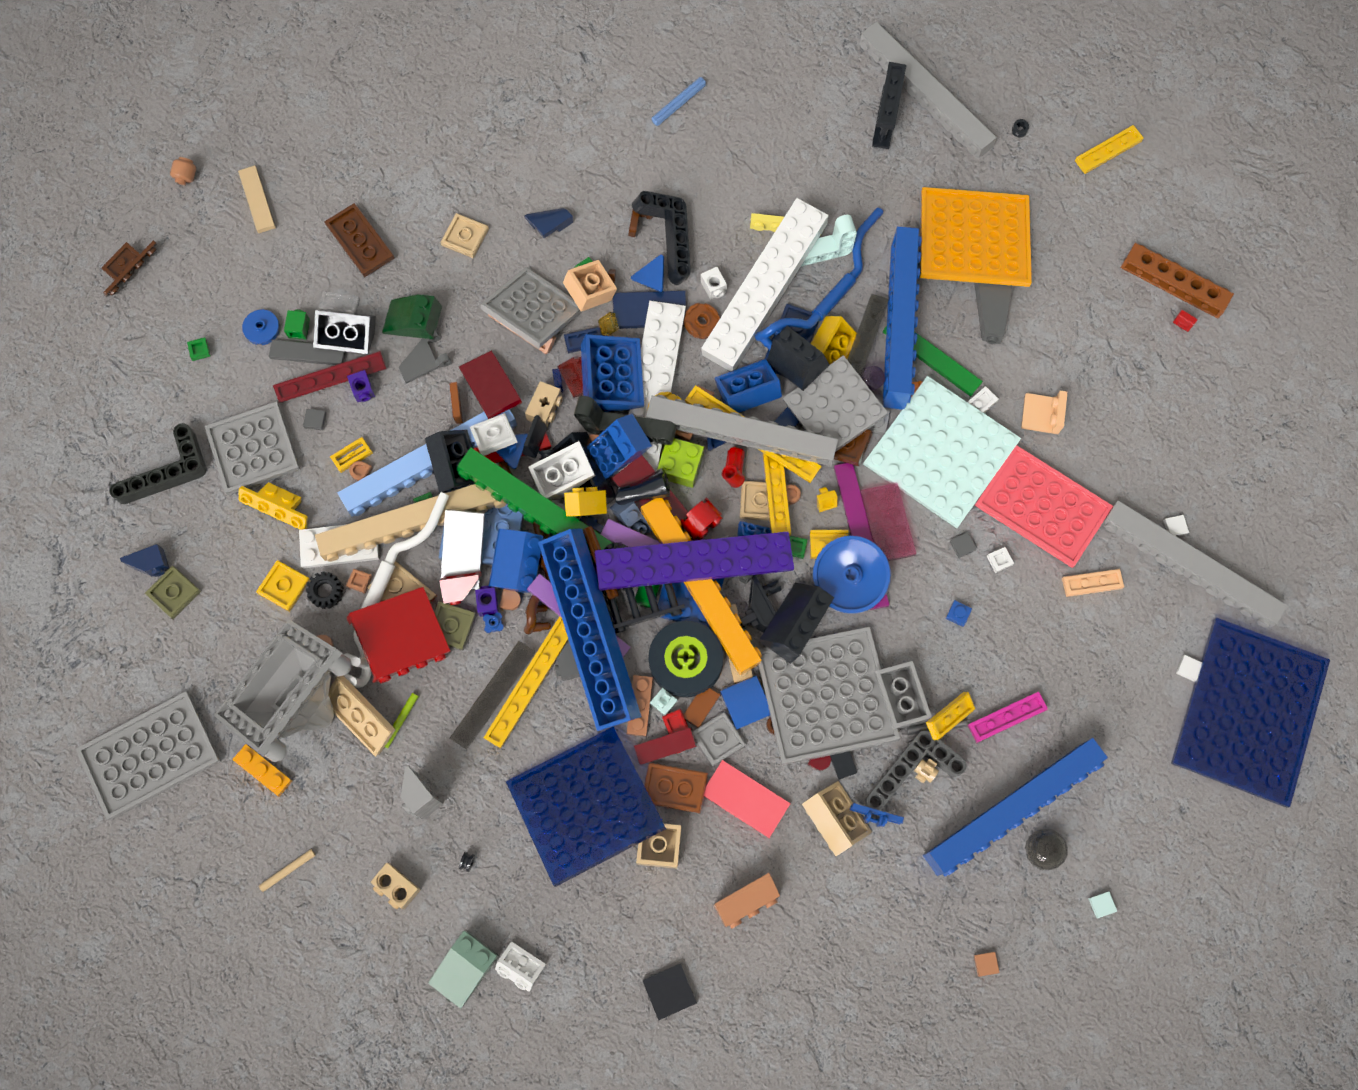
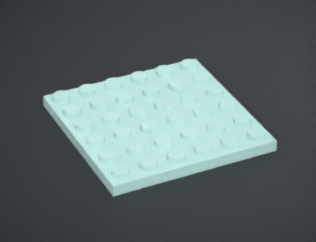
M927 376L911 397L910 403H907L905 409L900 412L863 465L955 528H958L1021 438Z

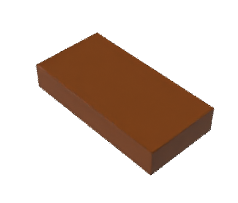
M451 382L449 385L453 418L456 424L463 423L460 391L457 382Z
M709 688L707 691L696 695L684 713L685 720L699 728L719 699L720 694Z

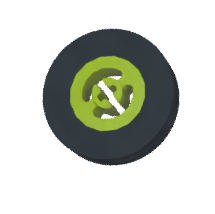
M694 621L674 622L660 630L650 645L648 655L650 671L655 682L668 693L678 697H694L712 688L719 679L723 668V649L714 632L703 624ZM683 648L678 652V665L682 668L679 670L672 663V657L676 650ZM691 648L696 650L700 655V662L697 665V667L693 670H689L694 666L695 660L694 653L691 650ZM686 655L689 658L688 662H684L683 660L684 656Z

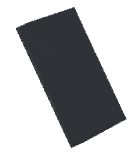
M536 415L533 419L522 451L523 455L532 458L537 457L547 431V427L539 415Z

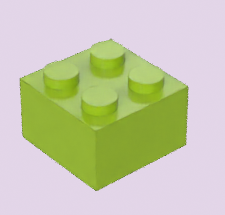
M674 438L672 445L664 446L657 470L664 468L669 482L693 488L704 455V446Z

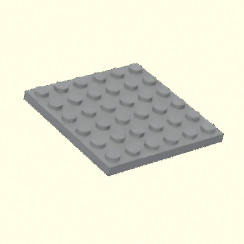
M870 627L809 639L800 656L791 664L769 648L759 649L762 657L758 667L782 765L900 740L898 730L893 729L875 675V671L881 670Z

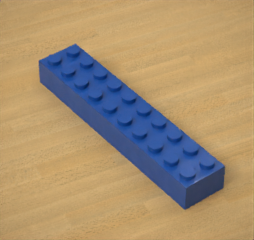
M897 226L891 244L882 401L884 408L905 409L907 403H910L911 395H914L915 390L912 378L915 377L916 368L912 366L913 361L916 359V350H913V347L916 345L917 333H914V328L917 327L918 323L915 311L917 312L919 301L916 300V295L919 293V284H916L920 276V268H917V263L920 262L921 252H918V247L921 246L922 237L919 236V228Z
M569 529L539 541V547L597 731L642 717L602 590L599 591L597 574L583 530Z
M1094 738L1087 740L932 848L923 857L937 876L943 874L945 877L952 874L958 869L957 864H966L975 857L973 855L974 852H983L991 846V840L993 842L1000 840L1008 834L1006 832L1007 829L1010 831L1024 823L1022 818L1027 819L1034 816L1040 811L1039 806L1043 808L1056 800L1055 795L1058 797L1072 789L1071 784L1075 785L1089 777L1087 772L1091 774L1105 765L1103 761L1108 757Z

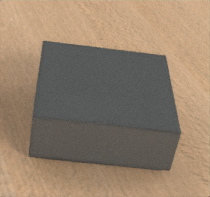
M306 409L303 427L306 429L323 430L326 412Z
M965 533L950 541L958 558L977 550L969 533Z

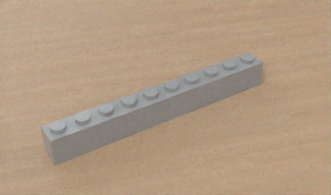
M876 22L861 33L859 43L861 48L867 51L874 61L878 62L886 72L889 62L906 65L903 87L910 96L919 101L920 105L931 113L934 119L944 126L945 130L953 134L956 140L968 149L970 154L979 159L993 148L997 137L883 27Z
M663 395L651 396L646 418L675 423L677 425L676 430L827 466L832 465L838 439H835L832 435L824 434L822 436L811 430L801 431L797 430L794 426L788 425L784 427L773 421L763 422L756 417L746 418L735 412L729 414L718 408L708 409L704 408L701 404H687L680 399L674 401L667 399Z
M1120 501L1113 505L1102 523L1108 531L1120 535L1125 542L1136 545L1141 552L1152 555L1159 563L1168 565L1175 573L1184 575L1191 583L1205 588L1207 593L1221 598L1226 605L1237 608L1242 615L1253 618L1264 628L1270 629L1277 625L1288 605Z

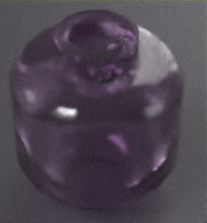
M878 366L866 367L859 373V376L871 391L879 389L885 381V374Z

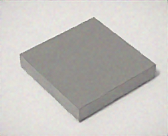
M725 711L693 731L697 744L712 767L746 746Z

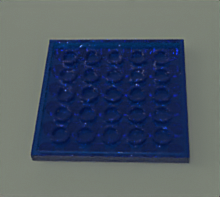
M614 727L505 781L554 887L666 829Z

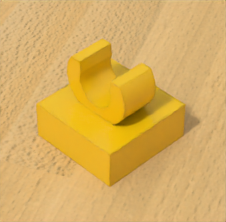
M827 487L820 488V495H817V508L819 512L836 508L837 494L835 490L828 492Z

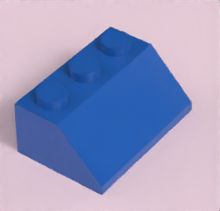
M766 359L714 378L723 403L738 413L782 397L780 380Z
M499 529L489 586L521 593H530L527 588L537 576L541 553L538 542L543 540V536L523 531Z

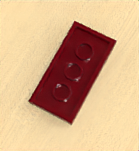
M492 350L458 366L488 419L522 403Z
M641 455L612 479L620 487L637 482L656 471L644 456ZM670 490V497H665L663 500L669 502L672 508L670 512L681 521V519L686 517L688 511ZM644 499L634 503L641 512V506L654 499Z

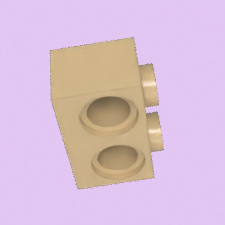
M386 863L371 881L374 885L373 890L380 896L386 895L390 899L388 903L396 910L399 907L406 909L421 891L420 888L390 863ZM389 875L391 877V884L384 887L382 880L385 876ZM404 888L407 896L405 899L399 900L397 896L398 891Z

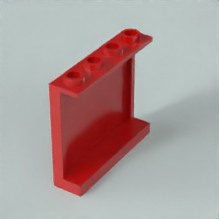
M424 587L353 611L347 616L348 623L353 625L374 676L373 683L379 681L382 684L391 680L393 675L398 674L400 677L410 672L409 669L414 667L418 670L428 666L427 662L435 660V663L446 659V655L450 652Z

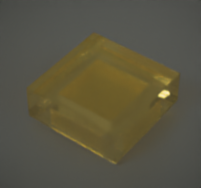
M609 312L598 320L602 336H609L619 329L614 312Z

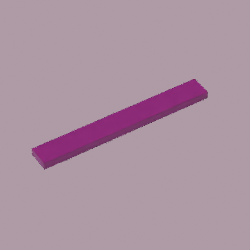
M849 463L834 465V472L850 535L863 537L873 542L854 466ZM887 594L875 607L869 610L889 607Z

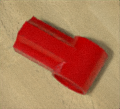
M737 447L728 450L726 466L722 470V477L733 488L740 487L745 480L742 474L745 451Z

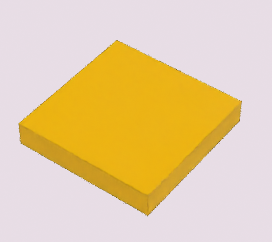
M277 560L256 593L290 612L307 587V582L311 580L309 577Z

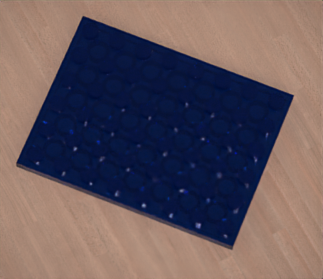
M1216 617L1212 623L1201 660V668L1193 687L1171 764L1289 808L1291 807L1330 659Z

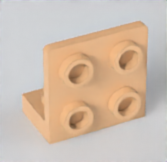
M1059 391L1056 397L1026 393L1021 428L1059 434L1065 422L1067 392Z

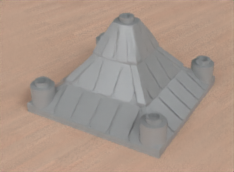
M288 619L214 716L256 752L272 762L280 761L287 753L286 744L279 740L281 737L285 738L302 729H324L332 724L334 711L328 696L331 675L329 674L332 672L339 677L346 675L351 670V660L335 647Z

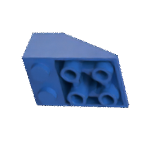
M633 414L616 419L587 446L606 479L652 447Z

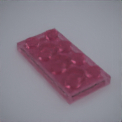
M898 483L860 490L873 542L883 550L888 561L916 556Z

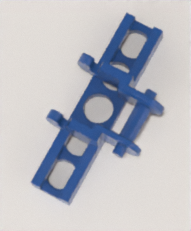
M855 803L850 806V811L865 815L863 819L866 824L869 821L876 823L877 827H884L887 821L899 825L903 824L904 817ZM871 814H875L880 817L878 819L871 818Z

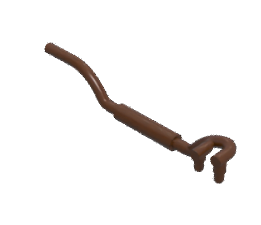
M505 461L499 462L501 468L513 475ZM533 523L535 534L542 535L543 540L550 537L549 534L540 530L538 524ZM540 553L541 568L544 569L545 578L550 582L542 553ZM535 595L531 596L525 610L527 621L524 632L528 635L533 632L551 629L549 622H536V614L546 612L548 607L545 604L538 605L540 600Z

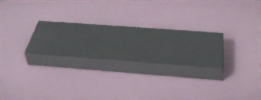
M272 340L269 358L338 365L344 363L346 351L314 348L312 343Z

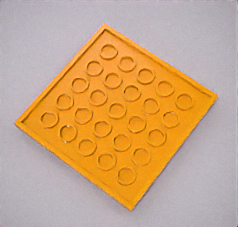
M922 187L920 278L1030 287L1032 280L1029 195Z

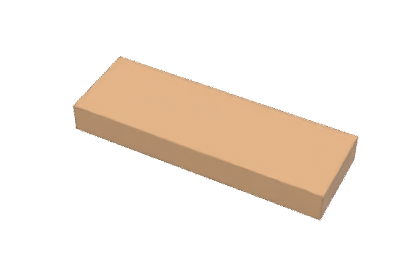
M1120 569L1062 578L1066 597L1124 588Z

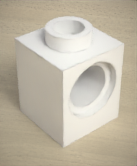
M718 267L701 274V284L710 300L720 298L726 293L727 284ZM716 283L718 286H711V284Z

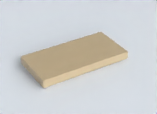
M343 675L337 676L328 694L334 714L376 757L382 752L395 729Z

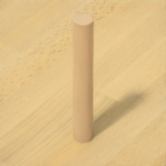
M310 849L259 885L262 892L266 891L316 856L314 851Z

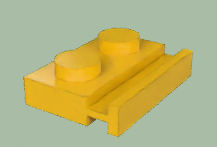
M810 530V559H816L820 551L831 541L848 536V530Z

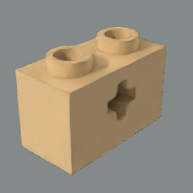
M540 381L525 412L526 419L533 422L534 417L539 415L548 428L549 423H553L557 406L560 407L562 404L563 396L561 389Z

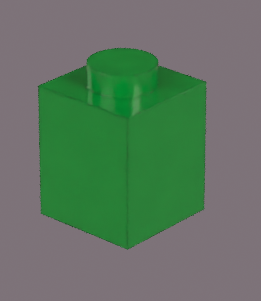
M299 309L287 311L284 332L288 338L307 340L310 318L307 313Z

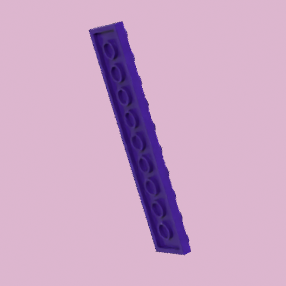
M789 532L595 550L599 591L794 570Z

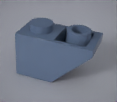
M634 502L625 505L615 503L610 507L623 526L645 536L652 531Z

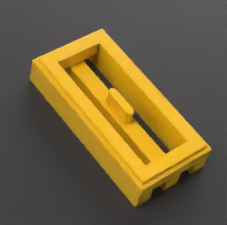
M363 437L331 455L330 458L340 473L349 469L354 462L362 461L373 454ZM363 444L362 447L358 448L355 451H352L351 453L347 454V456L337 461L338 458L342 457L346 453Z

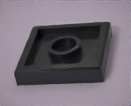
M681 963L642 980L658 1021L697 1004Z

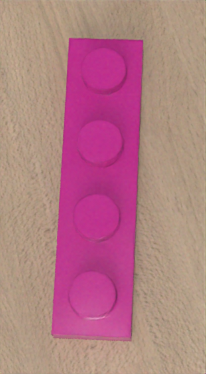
M1037 692L967 726L976 743L1030 719L1048 710L1040 693Z

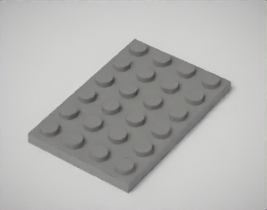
M187 691L76 748L104 815L109 821L221 762Z

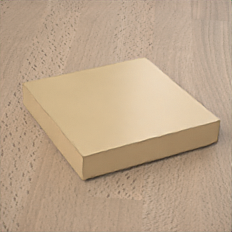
M456 213L440 242L441 246L474 258L489 230V226Z
M744 481L741 487L740 519L770 521L766 482Z

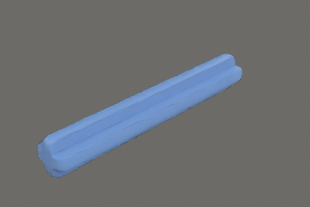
M702 77L695 80L652 117V122L656 126L660 125L705 87L706 81Z

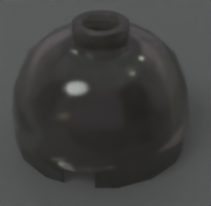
M1043 829L1036 831L1029 836L1026 842L1027 859L1034 867L1040 870L1049 871L1057 869L1065 862L1068 856L1066 840L1054 830Z

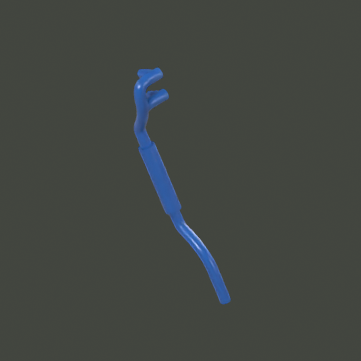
M876 208L856 231L857 234L852 250L853 270L850 273H846L812 311L808 320L799 318L777 320L755 334L757 341H760L770 351L772 340L769 337L774 333L778 335L786 326L811 329L818 321H822L852 288L856 283V279L863 270L862 240L866 232L883 215L881 208Z

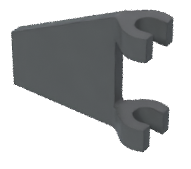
M436 330L433 334L434 339L422 338L400 364L399 370L405 383H409L440 367L452 364L447 353L440 355L437 359L433 355L429 343L441 340Z

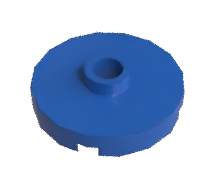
M264 309L255 310L244 319L242 330L247 340L252 344L267 345L278 337L280 323L272 312Z

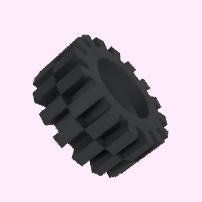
M321 572L320 575L316 573L315 578L311 576V582L306 584L308 586L306 588L307 597L316 607H321L322 609H325V607L330 609L332 608L331 605H338L336 602L341 601V595H344L341 581L330 572L327 574ZM322 584H330L332 587V591L327 597L318 595V588Z

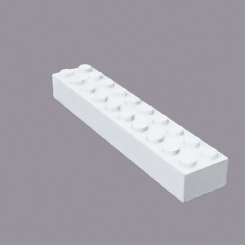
M796 198L702 346V356L730 372L736 370L755 340V334L762 329L828 223L827 214Z

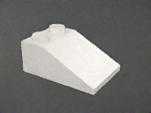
M579 441L528 467L540 494L550 501L552 499L556 501L565 497L564 493L572 492V488L580 487L595 476Z

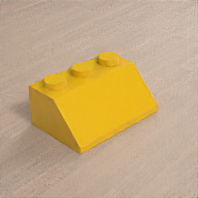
M826 316L811 344L824 354L829 365H831L843 355L849 362L861 341V337L842 316Z

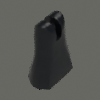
M661 468L637 482L618 487L616 503L618 505H625L644 499L670 497V484L664 468Z

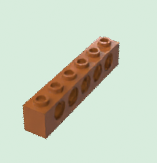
M1137 243L1133 245L1120 267L1217 319L1224 313L1234 295L1228 289L1214 284L1211 280L1205 279L1194 271L1187 270L1178 263L1172 262L1161 254L1155 253L1144 245Z

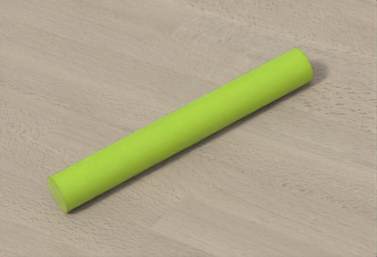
M411 693L393 724L395 731L385 745L387 749L419 697L414 693Z

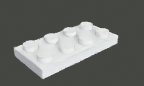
M344 525L299 530L302 568L379 560V546L376 545L375 548L369 550H359L354 555H343L338 560L329 562L324 561L320 556L315 535Z

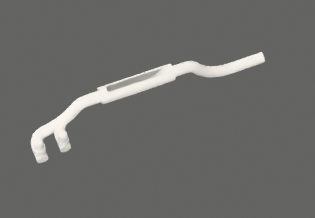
M440 492L428 522L417 535L398 542L390 548L385 561H381L361 609L381 601L394 571V562L397 555L401 551L419 545L431 535L437 526L449 495ZM354 630L353 637L361 658L349 653L344 655L351 660L353 666L362 668L361 676L359 678L349 674L343 676L355 688H361L370 680L371 669Z

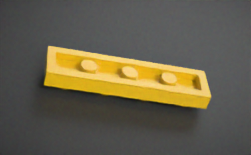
M1132 125L1076 157L1075 162L1083 173L1086 174L1141 143L1144 138L1135 126Z

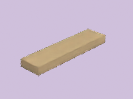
M256 166L239 170L240 179L258 234L275 229L276 227Z

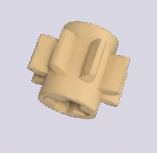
M930 758L927 762L922 759L914 769V772L917 773L915 778L922 783L926 780L931 783L939 772L935 768L937 763Z

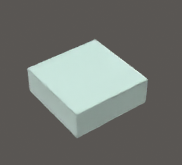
M1110 892L1088 898L1096 918L1117 912Z

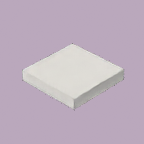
M505 413L470 426L478 449L483 456L517 443Z

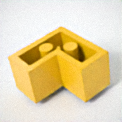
M588 487L586 491H584V488H572V492L564 493L566 516L607 514L606 490L598 491L597 487Z

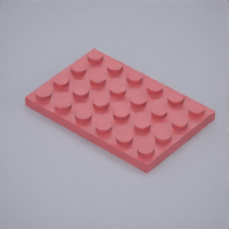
M1017 445L975 504L976 507L1071 568L1076 565L1113 507Z

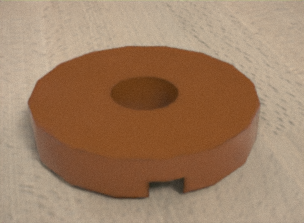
M695 303L686 311L684 325L688 333L695 338L707 339L720 320L716 309L711 305ZM698 318H705L707 323L700 324L698 322Z

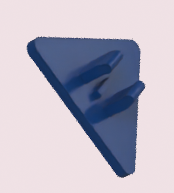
M661 254L633 274L631 280L662 292L664 256Z
M526 433L515 435L517 443L496 451L512 469H516L528 435Z

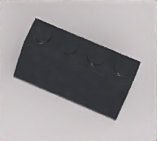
M571 432L551 450H555L556 453L579 441L595 476L578 488H584V491L588 487H597L598 491L606 490V505H608L616 498L609 479L604 477L587 448L592 443L588 432Z
M795 582L765 629L759 642L791 664L802 653L834 597L819 586Z

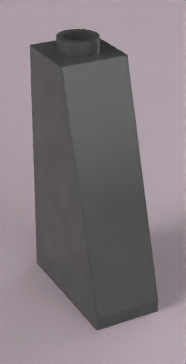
M974 282L982 341H986L989 344L1001 343L1004 337L1013 285Z

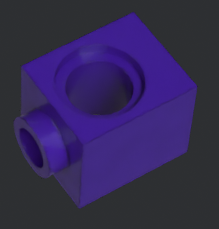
M365 370L347 376L357 403L366 402L375 397L370 379ZM360 386H365L363 390H358Z
M482 586L480 589L475 590L477 613L480 617H484L486 614L495 615V613H499L495 587ZM485 597L492 598L489 604H483L482 600Z

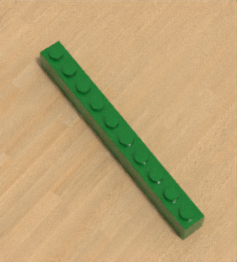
M473 448L468 450L457 466L458 474L466 480L471 479L475 482L474 485L482 491L486 489L492 493L491 496L499 502L501 500L508 504L507 507L515 513L519 511L524 515L523 518L532 524L535 522L540 526V530L546 534L557 535L569 529L583 530L589 527L574 516H566L565 510ZM594 530L600 548L604 550L612 542ZM591 554V558H592V561H593V565L596 566V564H595V562H594V559H593V557H592V554Z

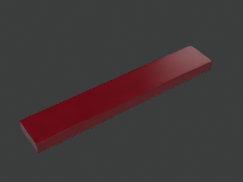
M381 351L275 384L273 388L278 402L282 403L348 382V375L363 370L366 371L367 375L387 368Z

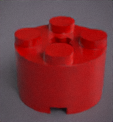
M706 497L704 502H699L686 514L687 518L685 520L681 519L680 522L683 529L694 540H702L709 532L708 529L710 527L714 529L721 523L723 518L721 517L722 513Z

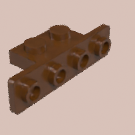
M154 240L141 253L137 252L126 242L101 267L114 280L103 292L104 296L107 297L109 294L113 296L119 290L118 285L122 281L125 283L132 276L130 272L134 268L138 270L144 264L143 259L147 255L150 257L157 250Z

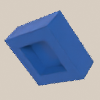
M954 600L945 619L964 627L972 608Z

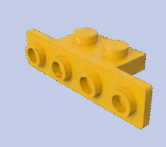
M269 482L258 493L244 486L239 488V501L243 504L251 506L300 530L307 529L308 517L295 510L301 503L300 496Z

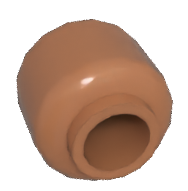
M179 157V159H175L172 163L170 176L175 179V183L186 185V183L194 181L196 166L192 160Z

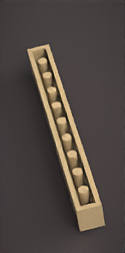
M470 485L445 493L449 495V498L437 525L444 526L446 509L485 513L488 509L494 507L502 508L507 503L502 500L501 502L495 500L491 496L492 493L486 489L482 491L475 485ZM438 496L316 534L315 538L320 556L324 561L331 562L338 560L343 555H354L362 549H373L381 543H392L400 537H411L415 532H419L425 527Z

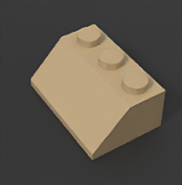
M839 781L818 792L802 804L835 856L872 833L861 814L850 811V806L853 802Z

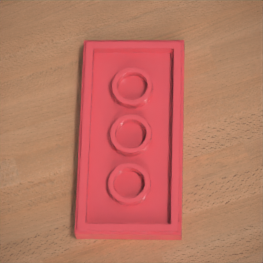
M723 760L706 785L704 794L705 798L767 838H770L791 804Z

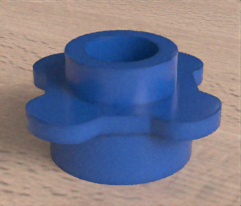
M500 613L484 615L485 632L491 633L503 630L504 626L501 622L502 615Z

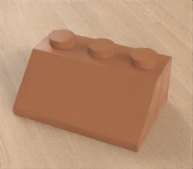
M767 873L715 903L713 906L725 928L730 926L732 929L742 923L741 918L748 915L750 919L760 913L758 910L760 907L766 905L769 908L778 903L776 898L780 895L771 875Z

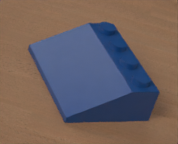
M586 334L581 343L583 396L593 398L603 412L643 408L644 392L640 338Z

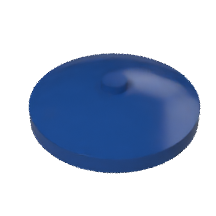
M844 536L831 541L820 551L813 568V581L815 586L821 587L834 597L829 607L843 613H861L875 607L885 597L891 582V567L886 554L871 540L859 536Z

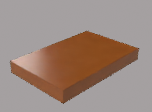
M649 763L641 803L701 814L708 773Z

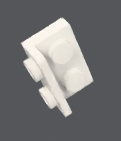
M511 941L497 961L495 969L503 978H509L515 982L518 988L530 991L546 964Z

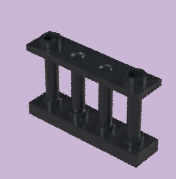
M889 62L872 147L889 150L906 71L905 64Z
M672 583L664 584L671 608L662 611L659 610L652 585L644 586L652 614L642 617L634 595V587L623 588L633 616L632 620L625 622L621 620L616 599H609L606 590H602L604 596H607L615 624L613 625L615 634L626 631V627L671 614V617L683 614L682 611L686 610L685 605L678 606Z

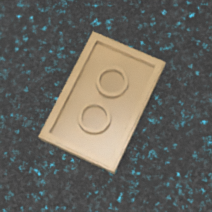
M395 561L394 571L381 600L384 601L424 587L431 604L437 595Z

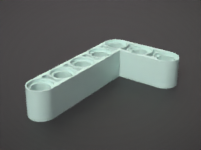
M843 215L836 219L833 235L818 238L801 266L846 256L852 252L857 232L851 215Z

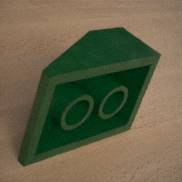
M417 294L392 299L382 333L434 339L433 334L437 328L442 305L435 296Z

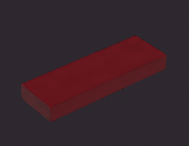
M687 728L635 745L634 748L639 764L642 765L695 748L697 744L692 728Z

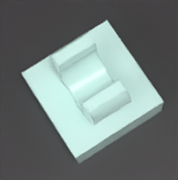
M662 688L650 704L665 716L678 700Z

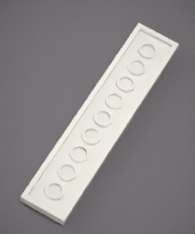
M649 301L641 345L644 407L630 409L629 415L633 414L636 417L646 418L651 396H655L660 392L672 391L686 306ZM651 443L652 447L643 456L652 468L657 471L662 444Z

